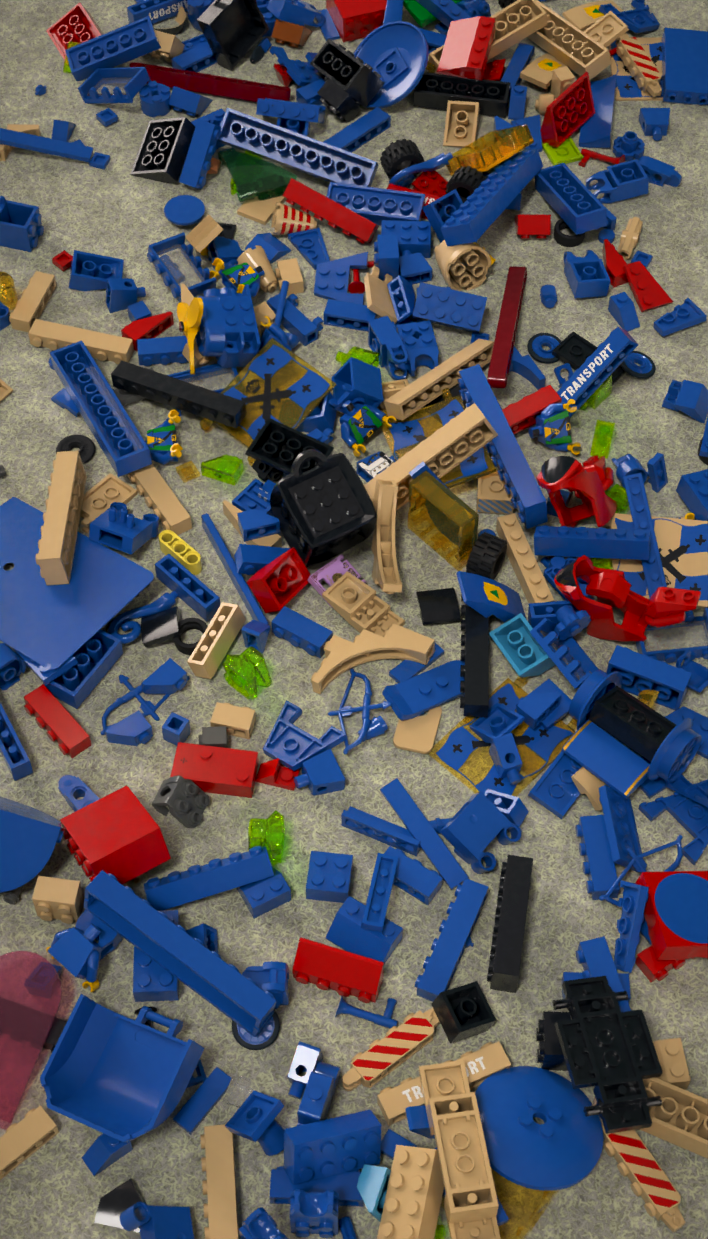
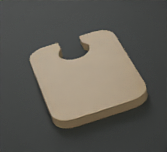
M437 706L428 710V714L425 716H417L408 720L399 719L393 738L394 746L399 749L422 754L430 753L442 714L441 707Z

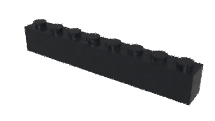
M121 361L111 373L113 387L131 392L132 394L175 407L237 429L247 415L245 401L125 361Z
M465 603V605H461V616H464V620L461 619V631H464V635L461 634V646H464V650H461L460 661H464V665L460 667V677H464V681H460V692H463L464 696H460V708H464L463 716L488 717L489 617H484Z

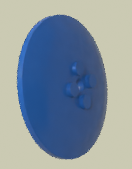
M405 21L386 23L369 33L355 50L354 57H359L364 61L363 64L367 63L373 68L372 72L376 71L380 74V79L384 82L383 86L367 105L368 108L375 109L379 107L381 109L398 103L411 93L422 78L427 66L429 50L424 34L415 25Z
M517 1066L496 1072L479 1085L475 1095L490 1167L498 1174L526 1188L554 1191L565 1189L581 1182L595 1168L603 1148L602 1124L599 1115L585 1116L584 1107L592 1106V1103L579 1088L573 1089L572 1083L569 1080L546 1069ZM538 1117L542 1119L544 1124H537L533 1118Z

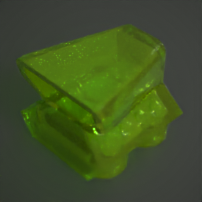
M248 647L240 655L227 654L226 661L223 663V668L226 671L224 678L231 687L245 698H257V686L269 687L272 684L264 656L254 647Z
M275 810L267 819L252 818L249 821L248 851L255 846H266L270 862L273 866L282 863L285 837L284 815Z

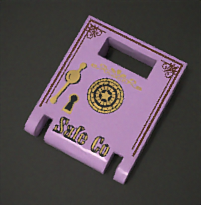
M342 554L310 575L307 580L321 597L322 593L326 591L321 585L322 580L331 586L347 571L358 579L362 577L348 560L341 562L344 559Z

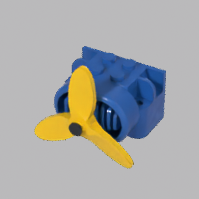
M245 284L242 293H235L234 288H229L227 293L193 298L190 306L185 302L178 303L179 330L184 332L189 347L190 375H195V339L199 353L204 357L216 356V361L220 366L250 367L261 342L249 284Z

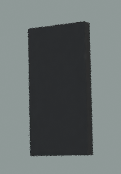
M572 331L552 351V355L564 363H569L571 368L577 370L582 366L587 357L594 353L597 347ZM621 365L602 383V388L608 391L626 373Z

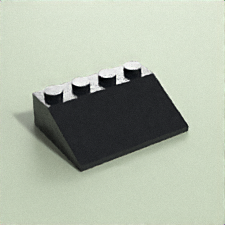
M186 117L150 120L130 175L164 183H177L187 157L195 126Z
M268 418L245 455L290 474L292 473L293 461L301 452L308 449H316L327 457L333 454L334 447ZM306 461L302 466V473L318 466L317 461Z

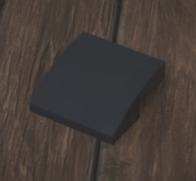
M454 588L416 592L423 625L461 621Z
M177 606L141 618V636L145 647L181 636L179 625L181 619Z

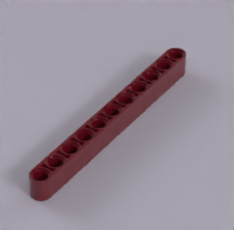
M137 62L130 63L129 67H145L151 81H156L171 88L176 86L184 90L258 102V98L290 101L291 89L288 87Z
M509 267L487 377L491 388L506 389L526 285L527 267Z

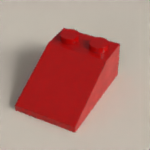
M295 547L258 570L247 581V584L264 612L280 611L309 583L307 580L310 573Z

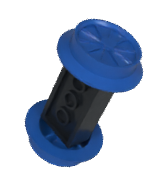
M599 669L593 672L579 687L569 707V715L577 721V730L589 719L651 762L647 772V778L650 781L660 777L666 782L672 783L678 779L692 762L702 741V736L692 730L693 720L686 718L676 725L621 689L622 674L619 671L607 674Z

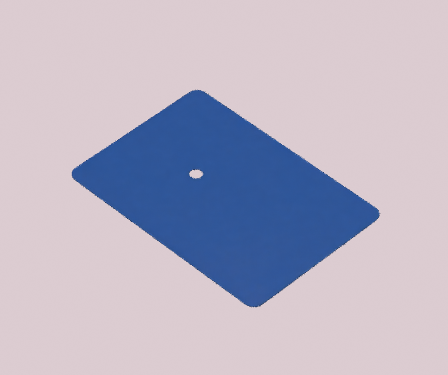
M12 497L0 506V641L47 668V663H50V670H55L63 665L153 581L154 575L151 571L102 544L89 540V537L78 532L69 584L46 585L45 579L41 577V568L36 564V554L39 553L38 541L41 539V526L44 525L43 512L16 497ZM7 563L14 564L12 570L6 571L3 569Z

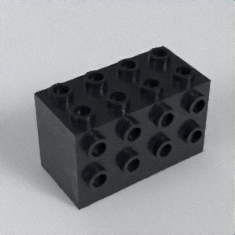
M328 39L310 64L318 71L317 75L322 79L326 78L325 82L330 78L345 90L358 106L362 105L366 108L384 84L380 79L381 75L376 71L372 72L373 68L367 63L363 64L364 61L359 57L355 58L351 51H345L346 48L340 43L337 45Z

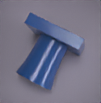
M254 1090L227 1122L225 1127L230 1132L253 1142L258 1141L266 1155H276L284 1149L285 1128L275 1120L276 1116L284 1108V1104L279 1099Z

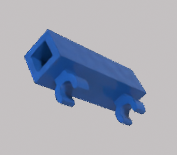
M280 293L267 300V304L275 314ZM291 294L285 301L281 325L291 334L298 336L300 342L307 346L318 339V331L323 329V326L320 324L323 320L320 317H316L311 322L296 308L298 303L295 300L298 297L295 294Z

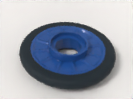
M538 333L530 338L527 349L535 360L546 364L555 363L559 359L552 355V351L562 341L553 334ZM542 346H548L550 350H544Z
M632 351L620 364L626 373L641 379L653 376L656 370L653 360L639 351Z
M275 1010L273 1011L272 1018L256 1038L232 1020L234 1038L242 1047L249 1050H262L269 1047L276 1040L280 1031V1020Z

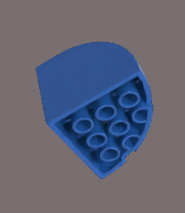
M0 797V893L16 889L37 876L49 861L56 842H61L64 831L60 830L61 823L56 818L30 806Z

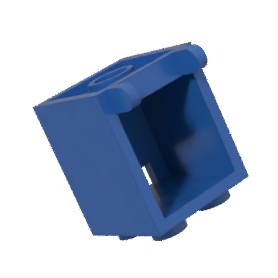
M0 196V246L31 252L37 246L39 236H42L44 233V227L41 223L42 215L39 212L38 206L8 201L4 196Z
M351 357L332 376L333 398L329 400V404L334 406V410L345 414L346 412L342 405L348 400H351L353 405L357 403L368 404L376 408L384 401L380 368Z

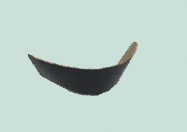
M179 8L177 17L174 19L179 23V26L169 29H154L172 35L181 33L186 19L184 8Z

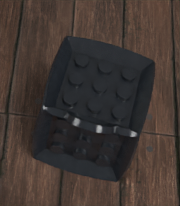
M308 449L301 452L293 461L292 473L278 481L272 490L270 506L274 517L280 521V530L290 548L295 547L306 567L321 563L351 549L367 539L375 529L377 523L375 508L360 477L343 453L326 457L316 449ZM306 461H317L318 466L302 473V466Z

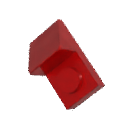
M274 64L273 67L278 80L284 87H288L291 80H293L286 72L288 69L285 65Z
M277 758L261 763L255 782L294 791L296 787L294 777L299 776L300 771H293L280 766V759Z

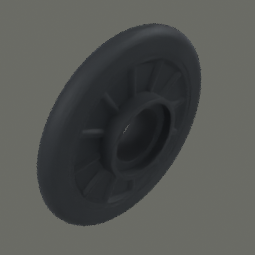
M83 435L67 436L56 447V454L57 452L71 451L73 448H79L83 464L91 460L95 453L93 441Z

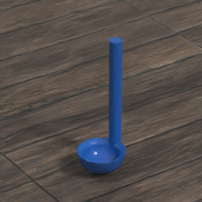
M288 281L282 282L274 321L279 327L281 326L289 287ZM285 332L289 339L288 345L291 349L295 348L300 338Z

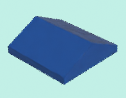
M271 233L257 234L245 247V250L249 248L253 250L256 249L255 246H261L265 250L270 264L291 251L290 248L271 235Z
M683 380L674 407L696 421L705 423L708 414L707 388L704 384Z
M497 702L488 710V717H479L470 725V729L485 743H491L493 738L509 734L525 720V717Z

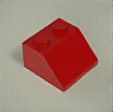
M515 215L516 235H520V238H530V235H536V238H546V235H550L551 215Z

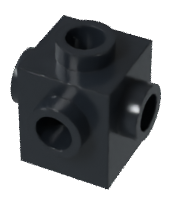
M255 460L251 466L263 481L269 479L274 482L280 477L282 472L258 460Z

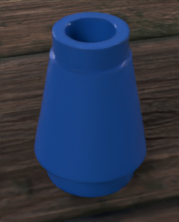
M374 716L370 720V725L363 742L385 734V731L388 730L381 716L377 718ZM362 728L357 732L359 736L362 732Z

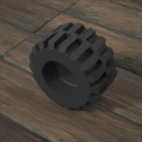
M409 139L396 140L395 143L392 142L389 147L385 148L380 157V163L390 180L401 170L424 162L417 145ZM421 172L413 173L414 178H416L417 174H420Z
M465 166L458 168L446 185V194L456 189L464 203L467 197L471 196L474 190L487 177L481 171H477L476 168L472 169L469 166L467 168Z
M486 532L482 533L470 552L466 572L494 580L505 559L507 541Z

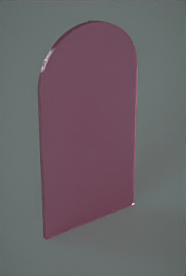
M14 951L0 956V1128L5 1130L12 1123L62 999V986L57 971L48 960L36 952Z

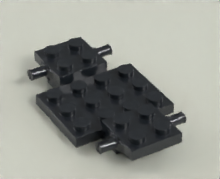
M606 976L564 981L562 988L565 999L553 1000L554 1010L567 1008L572 1019L556 1021L555 1028L573 1089L595 1086L593 1092L597 1103L594 1106L584 1107L585 1116L599 1115L606 1134L651 1127L652 1120L649 1114V1107L661 1106L662 1100L660 1096H647L642 1079L660 1077L663 1072L643 1010L621 1012L618 1001L628 1000L627 991L613 992Z

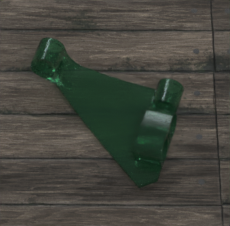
M234 148L218 151L219 160L222 161L221 165L228 167L234 180L240 202L252 200L255 197L259 200H267L282 196L291 178L295 180L297 178V175L275 164L238 152Z

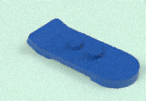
M450 661L398 684L386 686L382 694L387 702L391 703V708L400 720L413 719L424 714L425 711L464 696V693L460 692V681H464V677H460V667L464 665V661Z

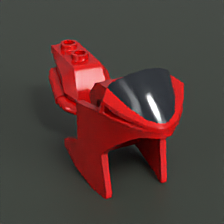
M598 455L592 456L583 462V465L570 456H557L545 461L536 479L539 486L547 490L561 526L575 527L579 520L594 515L598 527H602L610 521L618 506L616 501L605 494V491L613 484V470L610 467H605V456L599 458ZM560 489H568L569 492L574 491L576 498L581 499L583 504L572 508L566 507Z
M585 555L568 563L556 574L554 579L555 585L560 592L579 611L586 610L590 615L591 622L587 626V634L605 640L644 641L647 639L644 632L648 625L659 628L682 623L686 618L685 611L696 609L701 596V591L658 587L651 598L647 599L630 590L631 584L625 580L623 571L597 568L593 566V562ZM578 578L589 583L586 587V594L597 596V601L583 595L578 585ZM612 607H618L625 616L621 625L615 623Z

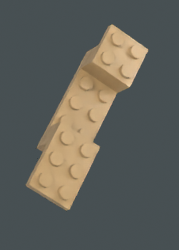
M464 1060L419 1066L430 1133L435 1135L446 1192L444 1207L450 1239H501L496 1218L499 1205L475 1092H470Z

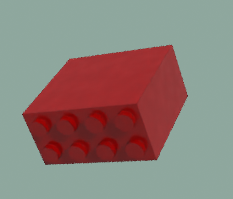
M326 0V9L342 41L347 42L365 38L373 30L383 25L387 0Z
M127 785L60 819L63 826L60 830L64 831L63 837L68 841L66 846L70 854L74 855L78 866H81L85 876L89 877L90 882L103 870L107 874L114 875L120 884H124L171 859L160 827Z

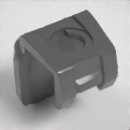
M178 775L163 780L152 806L165 816L170 811L171 815L185 827L195 828L201 822L202 814L209 805L210 798L192 780L184 779Z

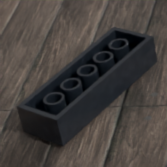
M424 72L414 90V107L447 110L448 101L479 102V115L505 118L511 83L485 79L481 81Z
M508 855L507 862H502L487 981L491 982L490 989L512 993H516L533 858Z

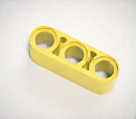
M163 530L159 534L160 550L165 555L170 554L193 575L199 574L202 570L200 554L173 531Z

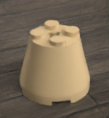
M443 240L435 247L434 252L437 264L446 284L452 290L462 291L466 289V291L479 287L486 280L489 266H491V258L481 246L474 243L447 246L445 240Z

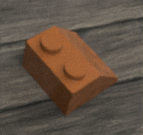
M276 19L272 38L276 39L277 43L284 44L288 42L290 43L289 46L298 48V46H304L312 30L301 25Z

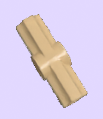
M638 217L629 219L626 229L623 230L617 252L623 256L624 260L630 259L633 249L636 248V243L639 240L643 222Z

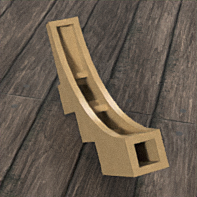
M376 479L373 506L377 514V523L373 532L371 547L374 554L372 579L375 584L381 587L383 592L395 594V592H402L395 547L398 485L395 480Z
M394 623L390 629H386L383 636L363 629L360 635L355 637L354 642L333 635L330 641H327L324 645L325 658L321 663L320 669L311 678L313 692L321 694L327 685L340 674L352 667L370 661L402 659L426 665L435 652V641L432 638Z

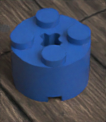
M150 81L148 85L139 91L141 109L145 115L149 117L165 116L171 111L172 105H169L171 93L168 86L156 81Z
M0 643V689L7 690L20 680L19 675L21 672L24 674L26 664L5 643Z

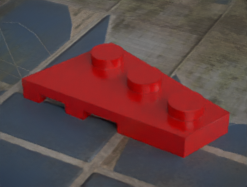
M640 261L624 265L623 270L641 312L673 302Z

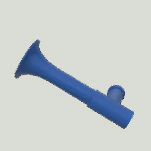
M342 995L336 1016L349 1014L391 1029L397 1025V1020L391 1019L397 1001L393 998H388L385 1012L382 1016L349 1005L344 1001Z

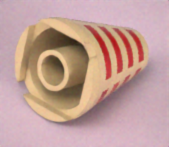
M280 202L275 203L278 208H274L271 228L274 227L275 232H271V235H288L316 228L317 220H314V216Z

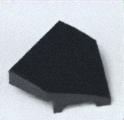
M132 1178L100 1198L94 1222L124 1229L120 1223L121 1213L137 1202H144L146 1204L136 1189ZM137 1228L134 1232L140 1233V1229Z

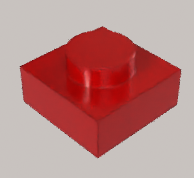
M64 250L52 258V263L64 272L71 267L73 256Z

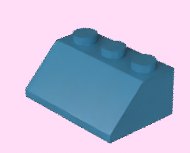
M522 613L494 629L489 635L520 678L539 676L555 666V664L530 634L533 628Z

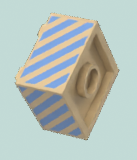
M488 470L478 475L476 512L513 514L512 497L507 495L504 488L505 482L504 480L500 481L497 471Z

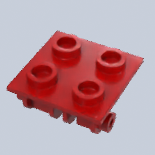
M506 58L487 63L483 79L501 81L505 71Z
M436 170L424 171L412 185L414 186L413 190L442 197L446 194L448 181Z

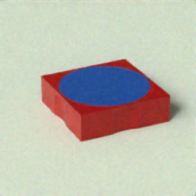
M708 871L642 872L635 884L649 887V897L645 904L644 917L648 925V934L656 959L685 960L693 957L708 959Z

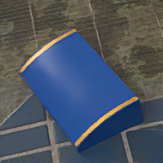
M589 719L573 734L561 750L624 798H628L648 779L647 772L650 764Z

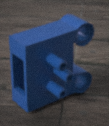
M114 502L110 505L109 509L90 523L89 540L132 555L148 540L158 535L159 517L155 514H145L141 520L135 518L133 514H128L127 506L124 503Z
M481 791L472 795L440 831L471 864L472 870L477 874L491 871L496 866L495 856L492 853L483 852L495 837L500 844L509 845L518 841L522 834L520 827L511 823ZM507 830L511 834V839L507 836ZM481 859L486 862V868L482 865Z
M137 1202L120 1215L121 1226L126 1231H134L139 1228L141 1239H194L190 1207L148 1206L144 1202Z

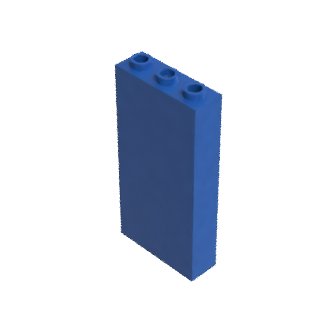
M664 28L662 36L663 102L708 105L707 31Z

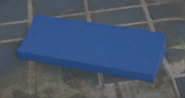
M147 16L65 51L72 75L76 81H82L87 79L97 68H114L158 50L161 46L150 16Z
M616 74L602 80L590 81L595 114L580 127L579 147H611L617 88Z
M330 182L326 195L331 200L377 225H382V220L421 221L422 208L426 199L425 194L336 182Z

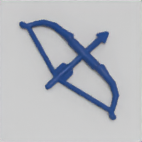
M350 669L351 678L339 709L328 712L329 716L338 715L341 730L346 733L342 717L350 716L354 712L363 711L362 732L352 744L349 745L348 739L344 741L345 749L343 753L345 755L348 754L349 750L361 744L366 737L370 725V710L386 709L391 706V703L387 701L370 705L372 697L370 681L366 675L355 672L354 669ZM356 676L362 678L365 682L363 706L354 708L344 706Z
M119 675L120 683H124L130 692L121 698H117L106 709L102 716L103 730L101 735H105V730L115 725L107 726V717L110 712L134 697L141 703L140 709L144 712L142 713L144 717L151 715L156 721H159L160 718L155 711L171 694H166L154 706L151 701H145L141 697L142 684L134 688L128 682V677Z
M679 835L676 841L636 855L631 847L627 848L632 860L605 895L599 896V900H606L618 907L619 901L609 896L629 869L633 866L636 872H647V864L643 857L677 845L678 855L675 862L663 872L674 871L679 866L683 856L681 845L683 836Z

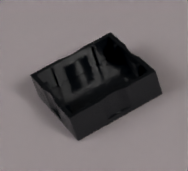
M215 0L197 19L218 65L231 71L244 58L249 49L269 30L256 0Z

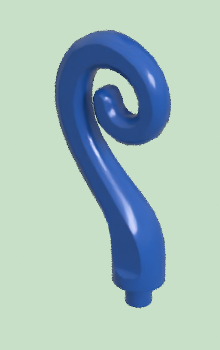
M451 152L446 155L441 153L428 161L407 167L394 175L389 183L407 187L414 180L413 173L438 170L448 165V161L453 156Z
M175 591L170 594L166 592L151 604L137 607L118 615L109 624L107 633L121 640L122 644L134 641L141 633V626L138 622L130 620L146 617L172 608L176 604L175 599L178 597V594ZM120 627L124 632L132 629L128 634L122 635L118 633Z

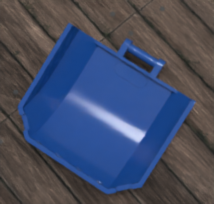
M81 994L40 1076L41 1085L45 1088L47 1096V1108L119 1141L129 1142L157 1128L171 1115L186 1090L204 1048L191 1039L185 1042L176 1038L183 1027V1021L167 1018L153 1012L147 1006H143L136 1020H132L97 1004ZM151 1020L169 1029L167 1033H163L145 1025L146 1021Z

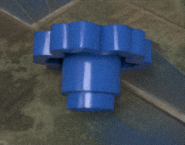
M628 131L623 137L619 136L614 140L613 153L616 157L625 155V161L639 159L644 155L645 143L637 137L635 132Z
M565 605L556 612L559 624L556 625L553 631L558 634V640L574 637L591 622L590 615L586 610H580L576 613L569 605Z

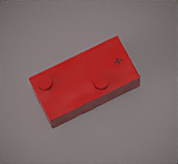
M178 742L170 778L180 775L184 779H190L206 793L252 798L259 765L258 752Z

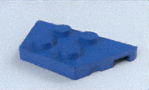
M685 706L665 716V718L676 725L686 718L692 719V730L702 736V741L696 754L708 759V718Z

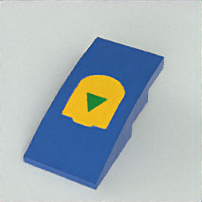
M462 571L456 573L464 603L484 617L488 618L494 615L503 622L512 619L520 613L525 617L519 593L493 579Z

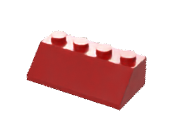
M300 937L292 971L293 978L299 983H313L321 990L332 989L344 997L352 995L358 997V1000L361 1002L370 1003L371 1001L376 1003L383 982L384 962Z

